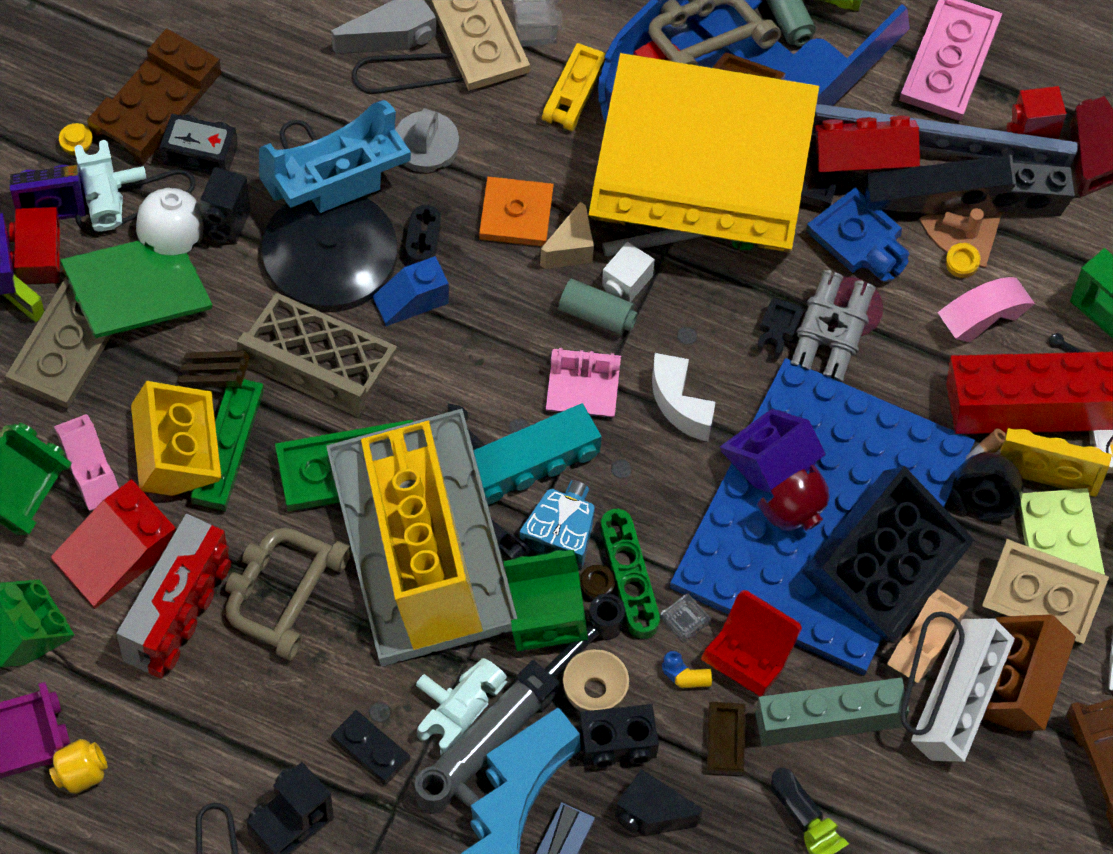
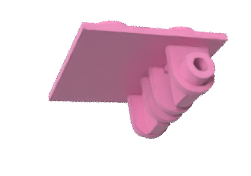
M563 348L553 349L546 411L563 412L583 403L591 416L615 418L621 356L614 355V353L609 355L594 353V351L589 353L583 352V350L579 352L563 350Z

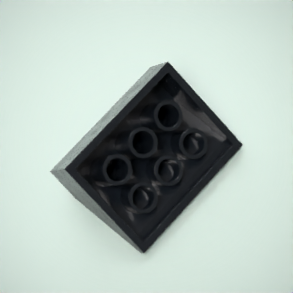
M905 466L885 470L881 473L802 570V573L826 598L889 643H894L927 602L929 596L935 592L975 540Z

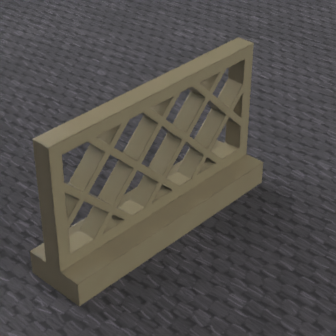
M277 292L249 332H243L237 341V351L245 350L250 356L248 368L356 417H359L365 408L366 398L397 353L396 345ZM280 306L291 311L293 317L276 320L274 312ZM316 322L322 325L323 331L306 334L303 324ZM297 325L300 336L283 339L280 329ZM274 330L277 341L267 343L258 339L257 336L259 333ZM343 335L352 338L354 344L338 348L333 339ZM327 339L331 349L314 353L310 342ZM304 344L307 354L296 356L288 352L287 347ZM376 349L385 354L381 359L367 361L364 351ZM358 353L361 363L344 367L340 356ZM334 358L338 368L327 370L318 366L317 361ZM365 371L368 379L363 386L349 380L348 375Z

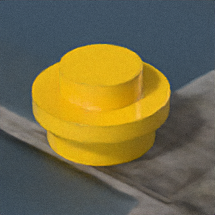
M79 123L67 125L59 134L61 148L73 156H76L75 147L77 145L83 146L86 153L93 142L90 129Z

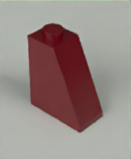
M1105 96L1095 100L1087 99L1077 105L1070 124L1072 142H1077L1074 166L1077 193L1080 197L1113 185V108Z

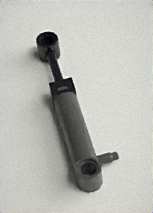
M609 593L596 596L590 603L589 617L586 622L588 625V640L571 642L545 668L532 659L515 676V683L431 767H426L418 773L415 779V799L421 810L432 814L440 813L449 806L454 795L468 807H471L472 804L480 800L478 795L465 784L487 762L486 754L509 740L538 710L542 713L559 696L560 682L555 678L566 668L572 658L581 653L596 637L601 640H610L621 633L625 607L619 597ZM601 613H610L615 618L610 621H605L600 619L598 615H600ZM430 785H438L443 789L437 795H429L424 791Z

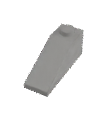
M392 0L331 30L332 48L335 53L410 49L418 44H425L436 36V16L424 0Z

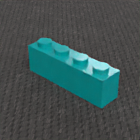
M583 403L474 450L488 504L497 502L504 494L515 489H527L542 477L547 475L550 477L562 473L567 466L576 462H588L600 452L602 436Z

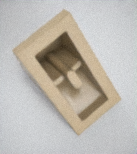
M580 202L541 248L540 266L550 269L593 262L594 245L585 204Z

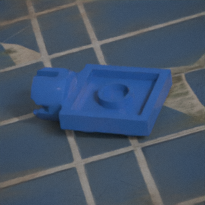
M857 188L852 189L806 226V232L852 273L857 269L866 268L880 280L889 282L894 279L889 273L890 270L899 276L909 262V251L896 241L901 236L902 228L882 210L866 209L865 195Z

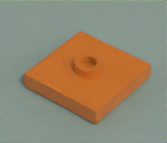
M487 176L479 240L543 246L547 242L554 184Z

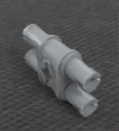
M823 270L815 296L807 300L808 308L801 327L797 328L796 332L799 341L790 364L798 366L802 357H805L802 367L810 370L818 346L822 344L829 346L832 350L822 374L831 378L834 369L837 368L834 378L843 383L850 358L858 353L859 348L857 346L864 326L869 323V317L866 313L876 287L867 283L865 292L861 296L864 281H855L847 307L841 308L836 306L834 301L844 277L835 272L831 284L828 285L832 271ZM832 320L837 321L838 328H835L834 332H829L828 325L831 324Z

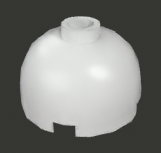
M177 188L158 189L149 194L139 206L136 233L144 246L146 242L154 247V252L164 255L183 254L192 250V245L198 240L199 242L202 240L204 225L201 207L198 201L188 192Z

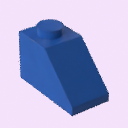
M436 256L404 267L373 295V300L385 325L389 326L449 304V283Z

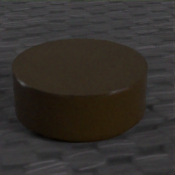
M603 565L587 567L580 577L582 595L592 601L599 594H613L616 582L613 572Z

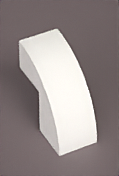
M655 353L652 388L660 410L676 428L691 437L708 442L716 402L683 396L689 359Z

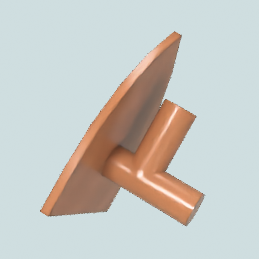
M975 208L971 210L969 217L946 212L945 215L927 214L919 218L928 236L939 248L947 253L953 245L958 243L973 245L980 254L979 267L986 268L1002 213L997 212L994 217L983 218V211Z

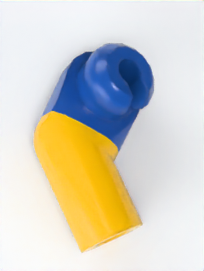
M670 651L664 655L662 670L678 687L696 688L712 686L711 669L690 670L683 663L682 655L676 651Z

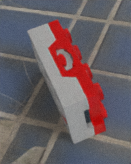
M189 514L184 516L116 633L123 662L160 679L163 678L167 669L172 670L175 667L180 656L179 648L184 639L189 640L194 634L198 622L196 620L201 609L206 610L210 606L214 597L213 588L219 579H225L230 570L229 546H227L224 530Z

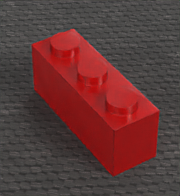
M892 116L890 121L877 122L876 118L865 117L857 119V123L843 124V120L830 119L823 121V125H815L816 166L819 172L920 166L919 126L915 120H910L909 116Z

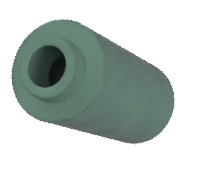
M766 0L788 44L802 46L809 40H812L816 27L802 0Z
M572 278L568 281L562 293L558 307L559 310L619 335H623L625 330L631 331L638 317V312L634 311V303Z

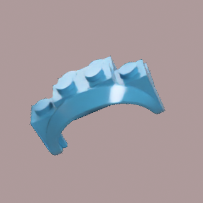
M381 100L371 104L359 117L346 126L311 143L283 150L274 149L271 143L261 146L259 149V178L274 201L284 198L291 208L312 200L319 212L322 213L380 190L381 172L411 161V151L395 130V109L387 101Z

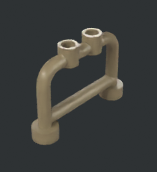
M669 0L662 6L661 14L652 19L648 31L652 41L669 61L699 66L695 60L696 58L752 36L753 40L761 48L766 49L773 46L781 35V30L772 20L763 21L745 0H688L689 3L683 6L676 0ZM723 4L735 8L748 23L680 51L661 30L670 24L673 27H678L688 17L696 14L706 16L713 11L714 7Z
M279 528L269 532L259 546L250 543L242 557V562L248 564L242 575L233 572L226 583L225 591L231 594L225 607L228 621L237 630L277 647V656L292 661L299 651L303 636L290 629L326 566L338 572H342L345 569L352 554L351 546L337 541L332 546L290 528ZM280 542H289L317 555L276 627L272 630L242 616L240 606L250 596L260 571L267 567L274 547Z

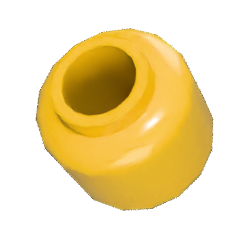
M79 739L55 752L53 756L54 767L50 768L49 771L53 782L58 788L65 787L70 793L78 794L100 783L104 777V770L108 768V765L97 743L93 742L90 744L87 740Z

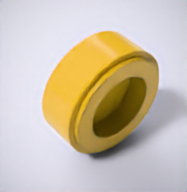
M958 243L949 249L946 257V267L953 276L968 278L977 272L980 264V254L973 245Z

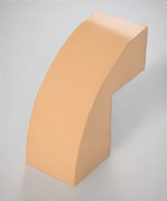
M937 589L929 596L910 632L900 640L887 665L909 677L925 619L934 612L942 611L950 613L960 622L969 607ZM936 617L930 621L927 627L914 679L917 683L920 682L931 668L957 628L948 618Z

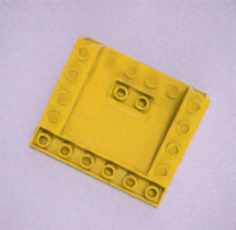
M620 53L593 186L589 216L593 220L622 225L629 222L758 244L759 248L791 253L819 86Z

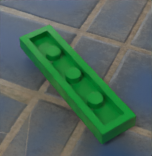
M244 379L242 387H226L215 421L221 479L219 482L193 489L191 496L192 504L226 511L264 393L263 383Z

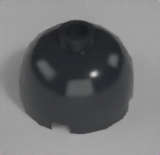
M979 453L969 457L959 466L953 481L951 496L953 503L964 514L967 515L969 510L972 513L979 514L978 520L985 522L1001 521L1014 515L1016 508L1020 506L1023 495V481L1021 473L1011 460L995 453Z

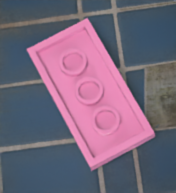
M938 0L899 101L962 121L999 26L1002 13L964 0Z

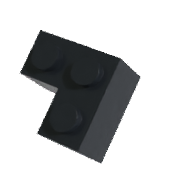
M303 762L295 768L290 766L284 769L277 776L276 783L273 784L275 798L268 804L265 802L259 804L248 816L249 819L246 821L248 834L266 854L293 853L334 819L331 793Z

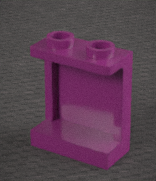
M46 682L38 683L40 688L38 692L0 702V779L52 764L55 752L71 744L66 725H58L55 714L62 712L56 691L49 693Z

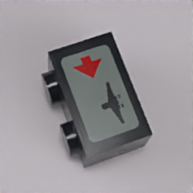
M171 114L160 145L162 162L165 165L210 175L214 167L229 171L238 147L236 127H231L224 122L213 123L199 120L192 115L181 116Z

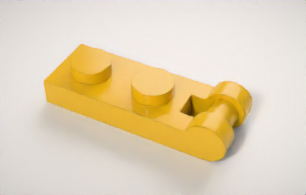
M580 43L576 44L542 114L543 121L551 124L555 121L563 124L564 129L574 131L579 116L602 71L606 53ZM560 104L569 106L568 112L558 109Z

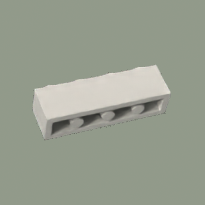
M962 619L960 622L965 634L964 645L935 722L928 733L913 735L911 742L931 761L965 762L1015 639L996 619ZM958 629L916 727L917 730L924 729L929 722L959 643Z

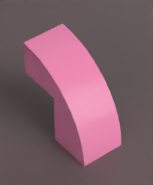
M1005 277L987 282L966 292L946 305L938 314L955 339L972 342L1000 317L1015 321L1035 303L1017 278Z
M85 414L56 425L54 428L61 447L66 453L65 457L72 462L70 470L90 511L95 509L119 487L115 475L106 461L94 424L89 416Z

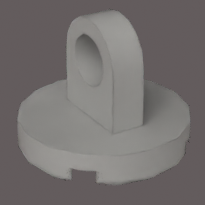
M424 108L422 111L412 113L402 119L395 128L411 151V161L403 163V165L413 171L435 172L437 168L442 166L445 168L450 165L457 156L459 148L457 127L448 117L438 112Z

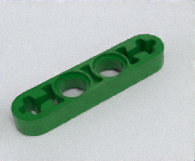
M611 509L603 515L600 530L609 565L615 576L617 593L624 603V618L630 634L639 639H648L653 637L659 628L660 615L633 520L625 510ZM612 521H617L622 526V540L618 542L616 531L611 527ZM622 550L630 551L634 554L635 561L629 565H622L616 560V554ZM630 582H638L644 587V593L638 597H632L625 592L624 587ZM643 605L644 617L646 620H650L648 627H643L641 622H638L639 611L637 607Z

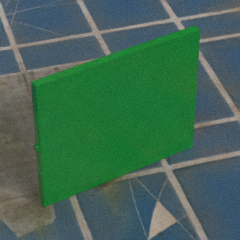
M139 240L60 259V265L75 295V301L79 303L95 339L210 310L213 306L196 273L197 269L192 265L187 253L178 255L159 254L154 252L153 246L146 242L144 246Z

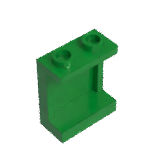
M23 423L6 425L0 432V524L17 536L29 535L37 523L32 518L61 471L69 469L72 464L71 461L64 457L66 454L64 450L55 444L43 443L36 438L37 432Z

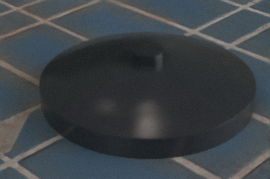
M364 196L322 213L319 212L312 200L291 208L286 203L269 221L262 240L264 269L274 288L281 295L319 312L345 311L373 299V295L389 282L397 262V238L394 227L385 212L377 204Z

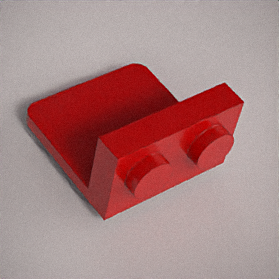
M742 590L734 601L722 631L705 649L701 660L761 697L781 675L800 635L802 626L799 622L747 590Z

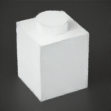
M626 242L603 269L602 287H604L607 293L631 302L652 278L655 259L631 243Z

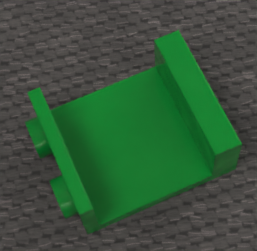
M574 549L567 551L557 550L549 554L531 557L521 556L513 560L503 561L518 618L511 620L512 634L517 652L588 640L579 570Z

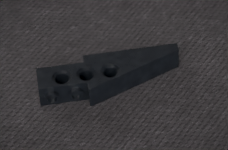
M1012 155L867 173L863 180L866 209L945 215L946 212L969 217L971 210L978 208L983 211V218L994 217L997 212L1061 216L1075 196L1071 167L1013 163Z

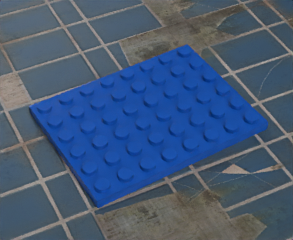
M785 358L753 422L770 409H776L810 421L826 454L815 465L824 477L830 494L828 506L820 514L823 521L807 532L803 527L793 531L782 530L776 527L764 516L757 506L763 497L768 503L774 495L755 488L731 463L670 582V589L728 615L737 595L742 590H747L801 624L802 630L795 645L865 676L882 637L826 598L802 573V570L885 470L905 466L936 500L945 507L951 494L955 474L959 466L966 461V456L971 452L975 440L962 434H955V431L817 371L807 370L800 364L798 366L790 364L791 360Z

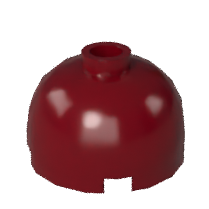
M813 464L810 465L809 474L805 469L798 471L771 490L774 497L768 503L763 497L757 504L764 516L776 527L787 531L803 527L807 532L823 521L820 514L828 506L830 498L829 488L824 477Z

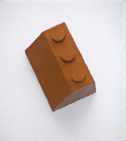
M1053 614L995 617L1015 639L982 719L1015 731L1045 730L1076 636Z

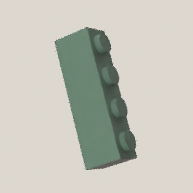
M902 678L761 696L758 699L755 712L761 745L763 747L902 728L904 726L902 725L900 714L905 696ZM907 707L906 720L909 714V707Z

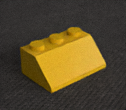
M146 381L131 404L139 488L143 492L174 496L219 482L221 479L212 392Z

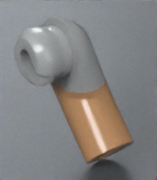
M995 429L966 456V460L979 453H996L1002 447L1006 434L1000 429Z

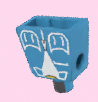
M572 480L569 482L565 493L554 489L547 490L520 530V539L528 545L530 551L543 555L557 550L567 551L574 549L578 569L582 570L595 513V506L585 501L589 492L587 485L580 481Z

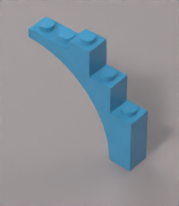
M559 707L486 754L488 769L485 772L489 781L496 789L471 805L473 820L470 821V825L480 841L461 854H520L521 836L527 816L539 792L558 768L581 750L580 733Z

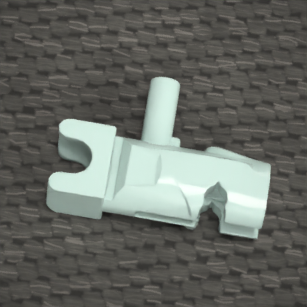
M101 140L99 142L100 150L96 154H86L81 145L75 147V154L92 227L96 231H107L115 229L122 223L123 196L118 192V188L122 187L121 184L146 180L147 178L144 166L114 172L108 142Z
M482 658L460 676V683L453 690L448 688L447 691L425 674L422 675L417 681L416 686L441 705L436 710L432 709L417 728L418 738L421 741H426L433 734L443 735L444 737L439 742L440 755L442 756L489 705L486 693L496 696L507 683L505 681L507 678L506 674L491 661Z

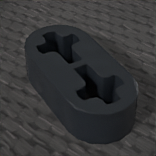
M421 205L416 207L411 214L406 240V259L411 265L436 256L441 230V216L439 211L433 206ZM424 218H430L427 231H423L421 227V222H423ZM420 242H425L423 255L416 254Z

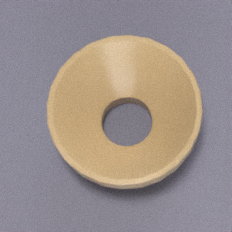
M587 650L577 654L567 664L563 675L564 692L569 702L580 711L617 708L626 697L629 688L628 671L624 663L614 654L604 650ZM591 681H599L605 686L606 692L599 698H592L584 690L586 684Z

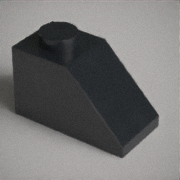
M641 769L617 802L615 817L618 818V822L628 831L633 833L639 831L643 835L649 836L697 827L701 821L703 808Z

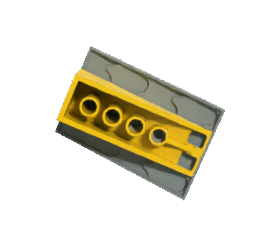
M458 409L326 445L381 667L397 663V661L430 654L433 651H441L466 644V642H474L499 635L503 632L512 631L511 620L518 618L463 410Z

